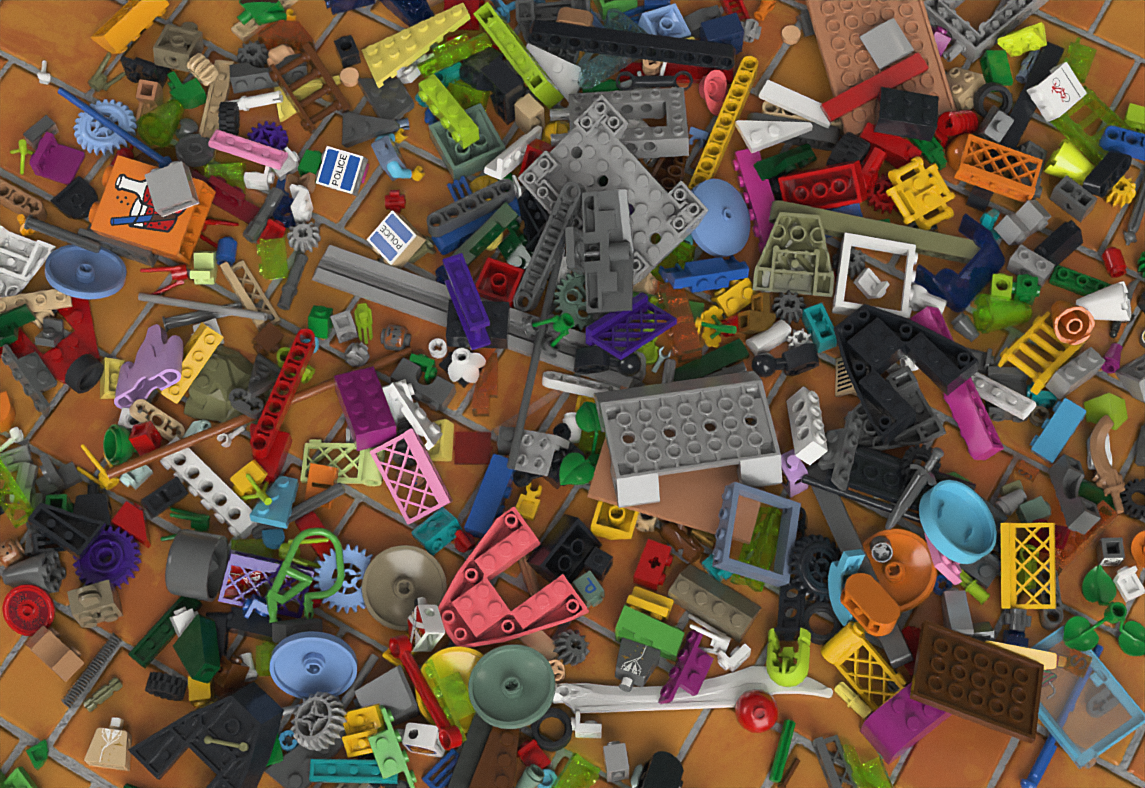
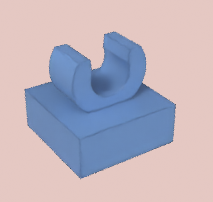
M691 127L689 134L693 135V137L690 138L689 144L693 145L694 141L699 139V148H703L705 145L704 139L708 140L711 133Z

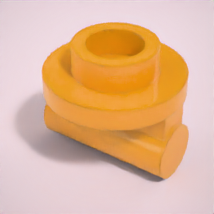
M19 214L17 220L21 226L20 233L23 236L32 235L35 230L30 228L26 230L24 228L26 218L23 214Z

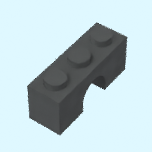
M402 358L390 376L391 382L395 383L406 379L407 384H412L415 395H412L414 400H421L427 403L431 409L444 412L456 394L455 385L439 376L436 377L433 383L421 385L418 383L422 376L421 367Z

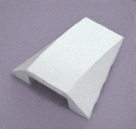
M0 226V298L20 294L56 247L38 239L37 242L9 232L3 226Z

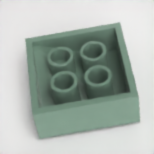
M481 103L464 110L478 126L480 138L465 149L458 142L454 141L451 133L442 126L440 121L429 125L430 138L453 180H460V177L463 175L468 177L484 170L487 164L506 150L504 143Z

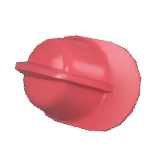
M713 70L707 76L702 77L698 90L700 96L706 100L710 112L718 116L728 94L724 73L720 70Z

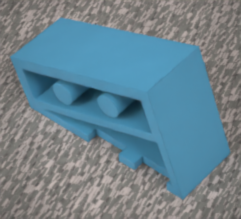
M1064 398L1062 402L1059 400L1052 410L1055 414L1051 419L1047 417L1041 426L1044 429L1040 436L1035 435L1030 443L1032 446L1031 452L1051 465L1087 412L1067 398Z

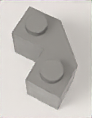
M1028 200L1016 214L1006 215L994 229L1008 245H1020L1029 236L1038 230L1044 229L1048 225L1047 221L1052 216L1037 200Z

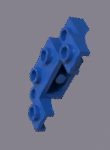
M731 255L730 259L724 260L722 257L685 262L684 270L678 263L675 264L674 268L664 269L663 266H659V273L666 284L670 283L673 289L688 287L691 293L729 287L730 280L748 278L749 267L745 261L739 262Z

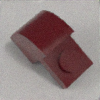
M1035 519L1032 521V523H1048L1046 519ZM1055 525V548L1064 550L1071 532L1069 527ZM1042 527L1036 533L1043 542L1049 537V527ZM1032 537L1026 545H1033L1038 548L1041 543ZM1043 547L1039 551L1042 553L1049 554V551L1045 547Z

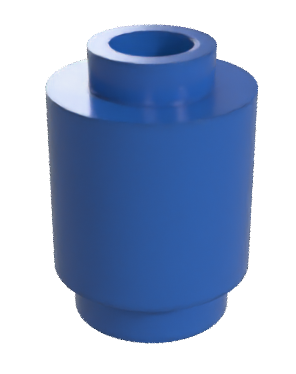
M223 237L218 240L216 260L219 266L227 261L231 267L235 262L238 243L232 237Z

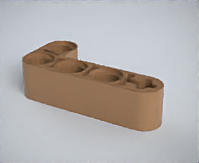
M0 179V204L18 215L23 214L26 219L31 214L35 219L43 222L46 221L47 212L38 199Z

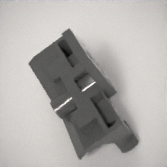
M627 189L582 193L583 232L575 227H565L567 269L579 275H585L586 312L593 315L595 320H598L610 312L632 311L634 247ZM600 243V251H590L589 244ZM590 256H600V261H590Z

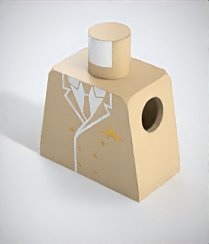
M113 717L111 718L109 729L97 728L84 759L89 766L130 771L131 753L128 749L131 748L132 736L127 731H122L123 719Z

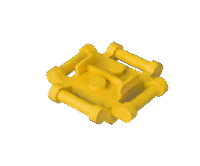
M917 156L910 163L888 172V177L894 187L887 190L886 194L888 197L891 196L904 218L903 222L905 225L915 221L919 229L929 231L935 224L954 216L952 208L948 207L946 203L956 196L954 192L949 190L937 170L939 169L937 164L935 163L925 169L922 158ZM914 169L916 175L902 182L900 177ZM937 208L940 212L928 220L923 217Z

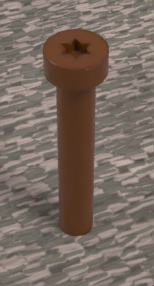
M796 758L784 780L777 788H786L800 763L799 759Z

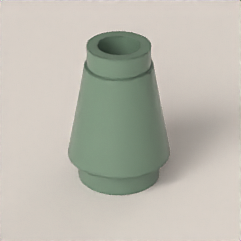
M535 764L527 766L514 788L537 787L543 782L545 777L543 770Z

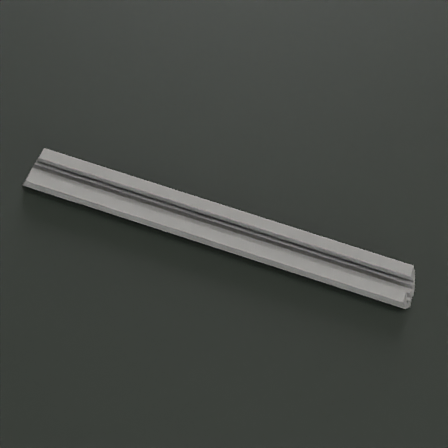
M332 245L327 247L313 274V281L447 327L448 303L451 297L446 285ZM480 297L481 301H490ZM510 307L508 349L532 357L536 335L531 334L530 337H527L522 329V318H528L531 314ZM546 328L544 338L551 337L556 339L559 336L555 332L549 333ZM570 328L568 330L569 334L558 342L560 349L556 353L557 357L553 359L545 355L541 350L539 360L575 372L576 350L590 346L585 343V333ZM615 347L620 352L626 349V347ZM634 351L641 358L642 363L640 371L634 376L626 377L621 375L616 367L610 366L609 370L605 372L580 375L617 388L621 386L627 388L641 387L642 380L646 374V358L643 353Z

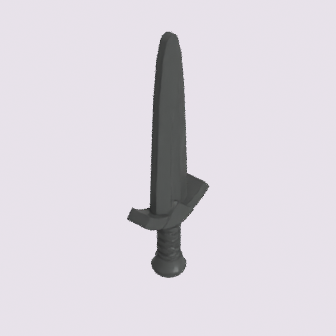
M933 448L932 455L924 467L910 464V469L917 471L892 510L885 525L887 530L896 525L927 482L932 486L937 485L931 470L937 460L944 456L941 448Z

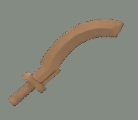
M1105 415L1098 421L1092 431L1090 453L1100 477L1105 472L1107 473L1106 484L1108 488L1104 489L1105 496L1111 494L1115 511L1119 514L1124 512L1119 492L1125 491L1124 484H1120L1117 470L1112 468L1106 455L1105 439L1114 423L1108 415Z

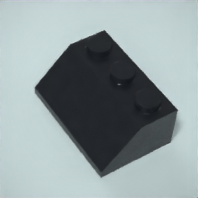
M564 514L526 562L538 575L549 583L563 574L571 584L583 570L584 563L594 547L600 548L602 544L578 517Z

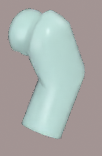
M208 420L192 422L182 438L210 428L211 423Z

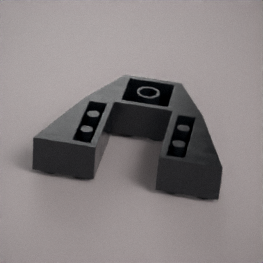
M863 304L833 328L847 374L870 423L884 446L916 422V411L881 376L882 373L906 355L947 396L978 372L979 360L964 346L908 318L867 304Z

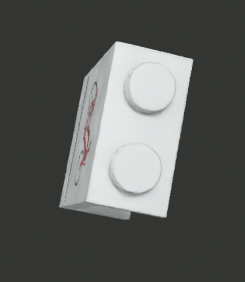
M1067 62L1053 67L1050 70L1051 74L1041 83L1026 90L1047 122L1059 118L1087 94Z

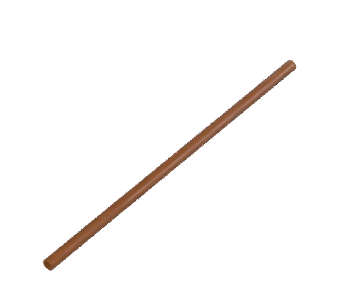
M409 346L348 372L373 366L375 371L401 361L402 358H409L413 351ZM334 377L296 392L290 406L335 388ZM274 408L271 410V412H277L280 409ZM242 414L105 471L110 480L257 419H252Z

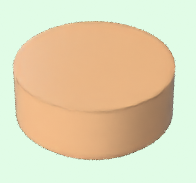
M788 25L783 28L781 38L784 43L793 45L800 40L801 32L798 27Z
M352 67L343 69L340 73L341 83L346 87L355 86L359 79L358 71Z

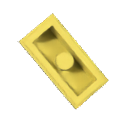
M105 357L101 362L104 365V371L100 378V399H114L120 367L125 363V360Z
M447 419L432 421L440 427L442 436L427 452L432 461H452L454 424Z

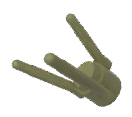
M110 52L106 54L96 73L88 81L89 86L97 92H100L102 89L107 91L111 85L126 76L124 71L110 82H106L107 77L102 74V71L111 58Z

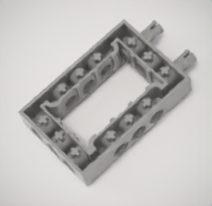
M925 0L924 5L930 25L936 28L938 25L948 31L947 34L951 37L949 43L952 46L943 52L944 59L951 62L961 53L973 63L986 50H989L998 43V38L1006 36L1007 33L1014 30L1049 0H1009L1005 7L999 12L996 11L988 21L982 22L979 25L978 32L970 26L968 21H964L957 15L954 10L965 0Z
M684 87L569 94V106L567 108L550 109L551 121L568 120L570 122V131L568 133L551 134V147L557 146L576 127L574 121L601 95H604L626 120L661 119L666 114L667 126L626 128L620 140L637 159L689 156ZM581 148L574 150L573 155L575 158L582 156Z

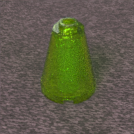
M171 99L143 114L137 121L139 126L137 131L140 137L151 146L157 145L159 146L158 148L168 146L183 116V105L179 101Z
M986 293L979 294L974 302V305H977V311H973L974 324L978 331H982V334L1026 323L1032 317V308L1026 302Z

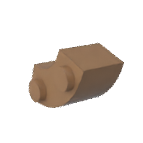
M42 626L25 645L66 682L84 664L79 658L82 654L73 646L69 649L59 640L61 635L52 627L47 629L45 626Z

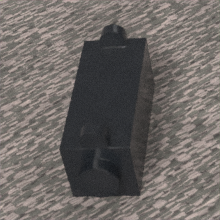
M1072 220L1069 222L1065 221L1034 249V252L1055 264V269L1083 243L1081 228Z
M232 606L231 612L227 614L226 627L230 633L274 643L272 623H269V615L264 617L252 611L247 619L243 616L242 608ZM277 617L278 621H283L282 618Z

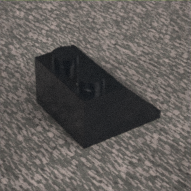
M483 43L463 60L459 70L460 79L476 90L492 91L491 87H486L485 83L488 79L482 74L481 69L498 57L503 61L504 54L487 43Z

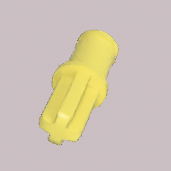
M840 682L835 687L834 691L848 704L847 707H851L863 720L873 712V709L860 698V694H855L844 682Z

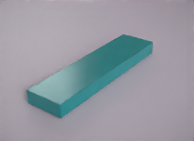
M311 759L309 781L323 783L398 784V773L383 779L376 760Z

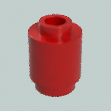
M1116 247L1107 248L1101 256L1107 273L1110 274L1111 278L1123 276L1126 274L1127 266L1121 249Z

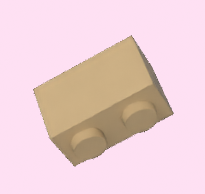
M529 93L524 97H520L514 104L516 125L525 134L529 133L537 125L541 126L543 130L545 127L544 108Z

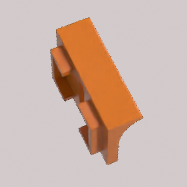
M310 463L304 501L327 489L315 487L313 482L332 486L336 485L339 467ZM334 499L320 507L332 509Z

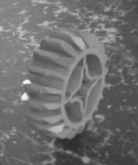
M317 691L316 694H309V699L303 698L302 705L297 704L299 709L297 712H293L295 719L291 720L294 725L291 730L294 733L293 737L299 745L308 750L321 751L322 748L328 749L329 744L335 745V738H341L339 733L345 730L342 725L347 722L344 718L347 712L343 709V703L336 696H332L328 692L322 693Z

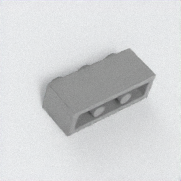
M1090 347L1057 370L1045 387L1061 400L1095 376L1106 360Z

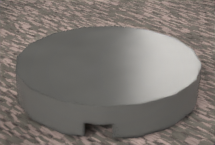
M189 134L182 137L175 147L178 160L192 167L208 164L214 157L215 149L208 145L210 138L201 137L200 134Z

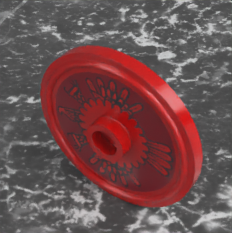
M19 585L13 588L3 601L2 611L4 619L8 626L18 634L33 636L42 626L48 629L54 621L55 605L53 599L46 590L37 585Z

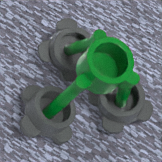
M569 313L562 315L550 314L548 319L538 321L536 317L531 315L528 318H522V329L527 337H530L531 334L536 335L540 330V325L548 323L547 331L549 333H558L559 336L556 339L551 337L543 338V344L540 345L543 353L553 359L557 357L556 353L560 349L558 342L568 335V330L574 326V319Z

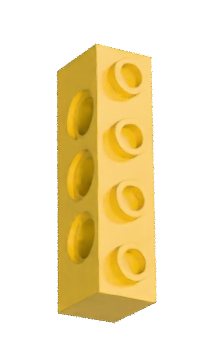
M201 322L183 348L181 379L162 391L158 388L156 390L178 404L224 337Z

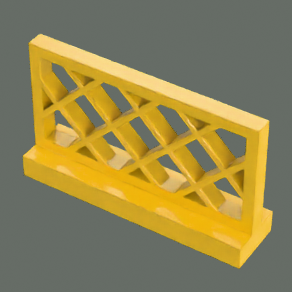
M1000 523L1002 609H1056L1055 523ZM1042 527H1049V537L1043 542L1036 533ZM1016 528H1025L1030 535L1021 542L1017 538ZM1032 537L1041 543L1034 552L1025 546ZM1022 547L1030 554L1023 563L1017 559V552ZM1043 547L1050 552V558L1045 563L1036 556ZM1032 558L1041 565L1034 574L1025 567ZM1022 569L1031 576L1023 585L1017 580V574ZM1043 569L1050 573V579L1045 585L1036 577ZM1033 579L1042 587L1034 596L1025 588ZM1024 590L1031 599L1026 604H1017V595ZM1045 590L1050 595V604H1041L1036 598Z

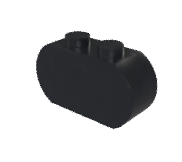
M659 751L654 753L643 764L636 788H681L683 785V780L681 779L684 772L682 764L674 755L668 752Z

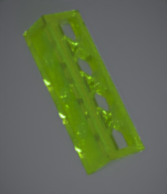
M0 459V480H5L3 489H0V506L16 529L27 522L34 509ZM6 494L15 496L12 504L3 502ZM15 509L26 512L24 516L16 521L13 518Z
M776 507L759 508L750 544H743L738 561L770 570L777 549L782 512ZM762 514H767L765 520L760 523ZM760 531L759 538L753 541L754 535ZM753 550L752 557L747 560V555ZM733 573L730 581L736 585H747L755 592H762L765 584L748 577L740 578V575Z

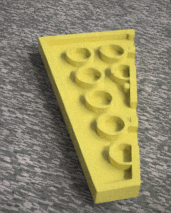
M464 3L455 5L444 12L438 13L429 19L362 49L361 51L378 88L384 85L383 81L387 78L395 77L397 75L396 71L403 66L408 67L430 50L429 46L433 43L441 42L443 36L449 31L454 32L470 20L471 17Z

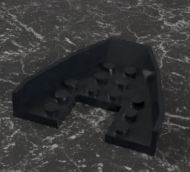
M252 682L206 702L131 747L128 751L153 776L160 780L183 753L190 748L217 774L206 788H257L271 757L284 709L255 682ZM210 735L213 739L238 744L245 742L249 745L247 751H241L239 748L221 744H206L204 738Z

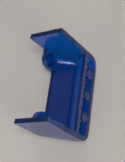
M966 213L962 217L958 231L973 240L981 249L959 274L945 268L934 275L919 264L916 268L914 281L917 285L924 287L928 293L946 300V306L955 312L965 311L990 283L992 275L998 274L1005 264V257L992 232Z

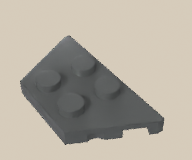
M374 78L358 79L359 87L378 118L397 119L399 121L405 113L414 108V101L400 79L387 78L383 81L384 85L378 88Z

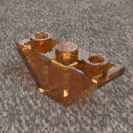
M279 20L258 33L257 36L260 44L264 43L267 49L284 44L287 47L290 46L294 51H301L302 46L309 42L316 52L314 39L298 21Z

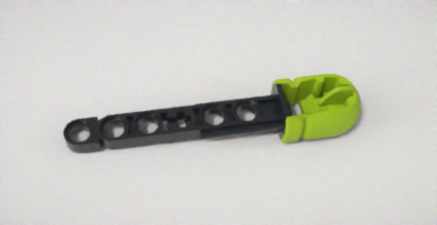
M800 507V513L803 514V518L798 521L797 531L802 533V538L807 536L804 529H807L808 517L804 508ZM790 575L789 584L780 586L777 628H772L768 632L767 673L771 680L783 687L797 686L803 682L809 670L811 633L803 628L805 596L801 595L804 589L798 590V594L794 598L787 597V592L791 589H796L800 584L799 582H791L797 577L796 575L793 578ZM791 608L796 609L797 613L794 617L790 618L785 615L787 610ZM779 641H798V652L795 653L793 647H783V651L779 653ZM778 653L779 657L782 658V663L778 659Z

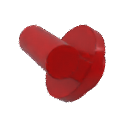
M461 529L455 533L454 545L459 552L465 553L475 546V539L470 533L463 532Z

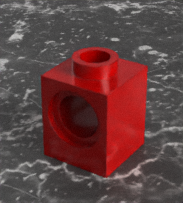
M151 421L134 425L129 436V441L140 456L160 448L163 440Z

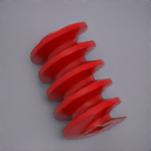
M971 110L948 111L940 115L937 124L939 131L943 135L953 136L973 134L978 129L979 120L977 115Z

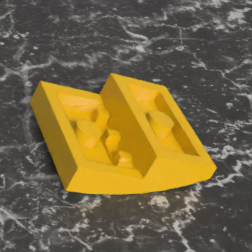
M379 703L346 711L347 714L344 718L347 722L343 724L346 735L342 737L348 758L372 753L367 737L385 730L384 720L378 707L380 706Z

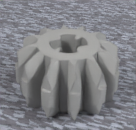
M305 220L302 224L296 222V227L290 226V233H287L289 246L293 247L296 253L300 250L303 254H305L306 250L312 253V247L318 248V242L321 241L319 228L315 227L312 222L307 224Z

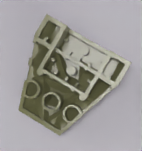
M779 212L755 267L752 290L787 293L790 290L791 294L798 292L801 295L833 297L835 277L831 267L830 255L827 250L820 215Z
M219 345L192 382L188 391L190 396L185 404L184 415L197 420L221 421V423L242 415L243 413L231 406L229 394L236 388L247 391L254 365L239 352ZM273 388L256 397L266 405ZM242 396L240 398L235 397V401L238 399L242 400ZM259 419L254 420V421H252V422H250V423H247V424H245V425H251V423L257 424L258 421H259Z

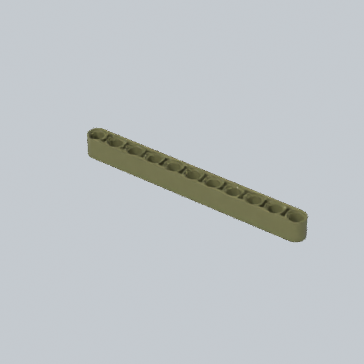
M780 200L772 202L769 222L775 224L779 212L820 215L824 234L828 236L843 238L845 233L914 244L916 245L915 252L921 255L970 265L981 264L984 244L980 241Z

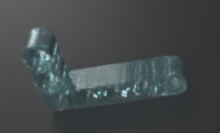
M612 8L607 11L604 23L606 29L648 34L619 9ZM599 54L581 66L578 85L583 89H591L636 61L637 58Z

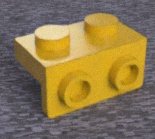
M749 278L730 280L729 287L714 291L715 295L710 299L718 304L726 318L751 303V296L758 294L757 291L752 290L753 284Z
M635 586L632 594L628 596L626 604L634 610L648 613L650 617L661 621L662 619L668 620L674 600Z

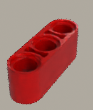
M314 511L294 521L300 532L309 528L326 529ZM312 535V536L306 537L305 539L327 538V537L322 536V535ZM330 540L328 542L310 544L320 560L324 562L323 553L331 556L330 548L335 551L334 545Z

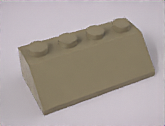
M691 564L678 575L668 591V598L673 599L676 605L722 633L727 634V636L739 643L762 609V607Z

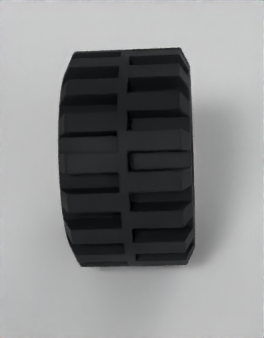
M847 132L835 145L826 166L859 160L860 164H862L870 150L871 144L857 135Z

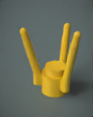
M81 444V448L100 471L98 474L99 480L79 466L76 469L94 483L100 485L101 490L104 488L106 490L114 488L119 483L120 476L109 480L105 471L108 468L104 469L84 444ZM105 457L109 468L114 467Z

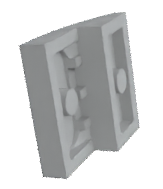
M894 18L860 36V39L880 70L914 51Z

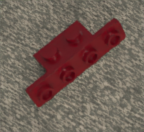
M196 171L191 173L192 178L204 181L216 192L212 204L248 225L254 220L260 208L245 200L246 194H244L241 188L230 186L220 176L215 177L211 175L208 179Z

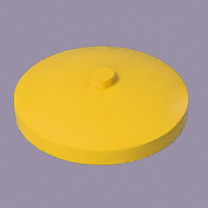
M449 647L433 654L420 670L449 723L457 726L461 734H465L469 730L475 713L468 693L469 678L474 666L484 655L467 647ZM415 688V700L421 715L430 725L436 726Z

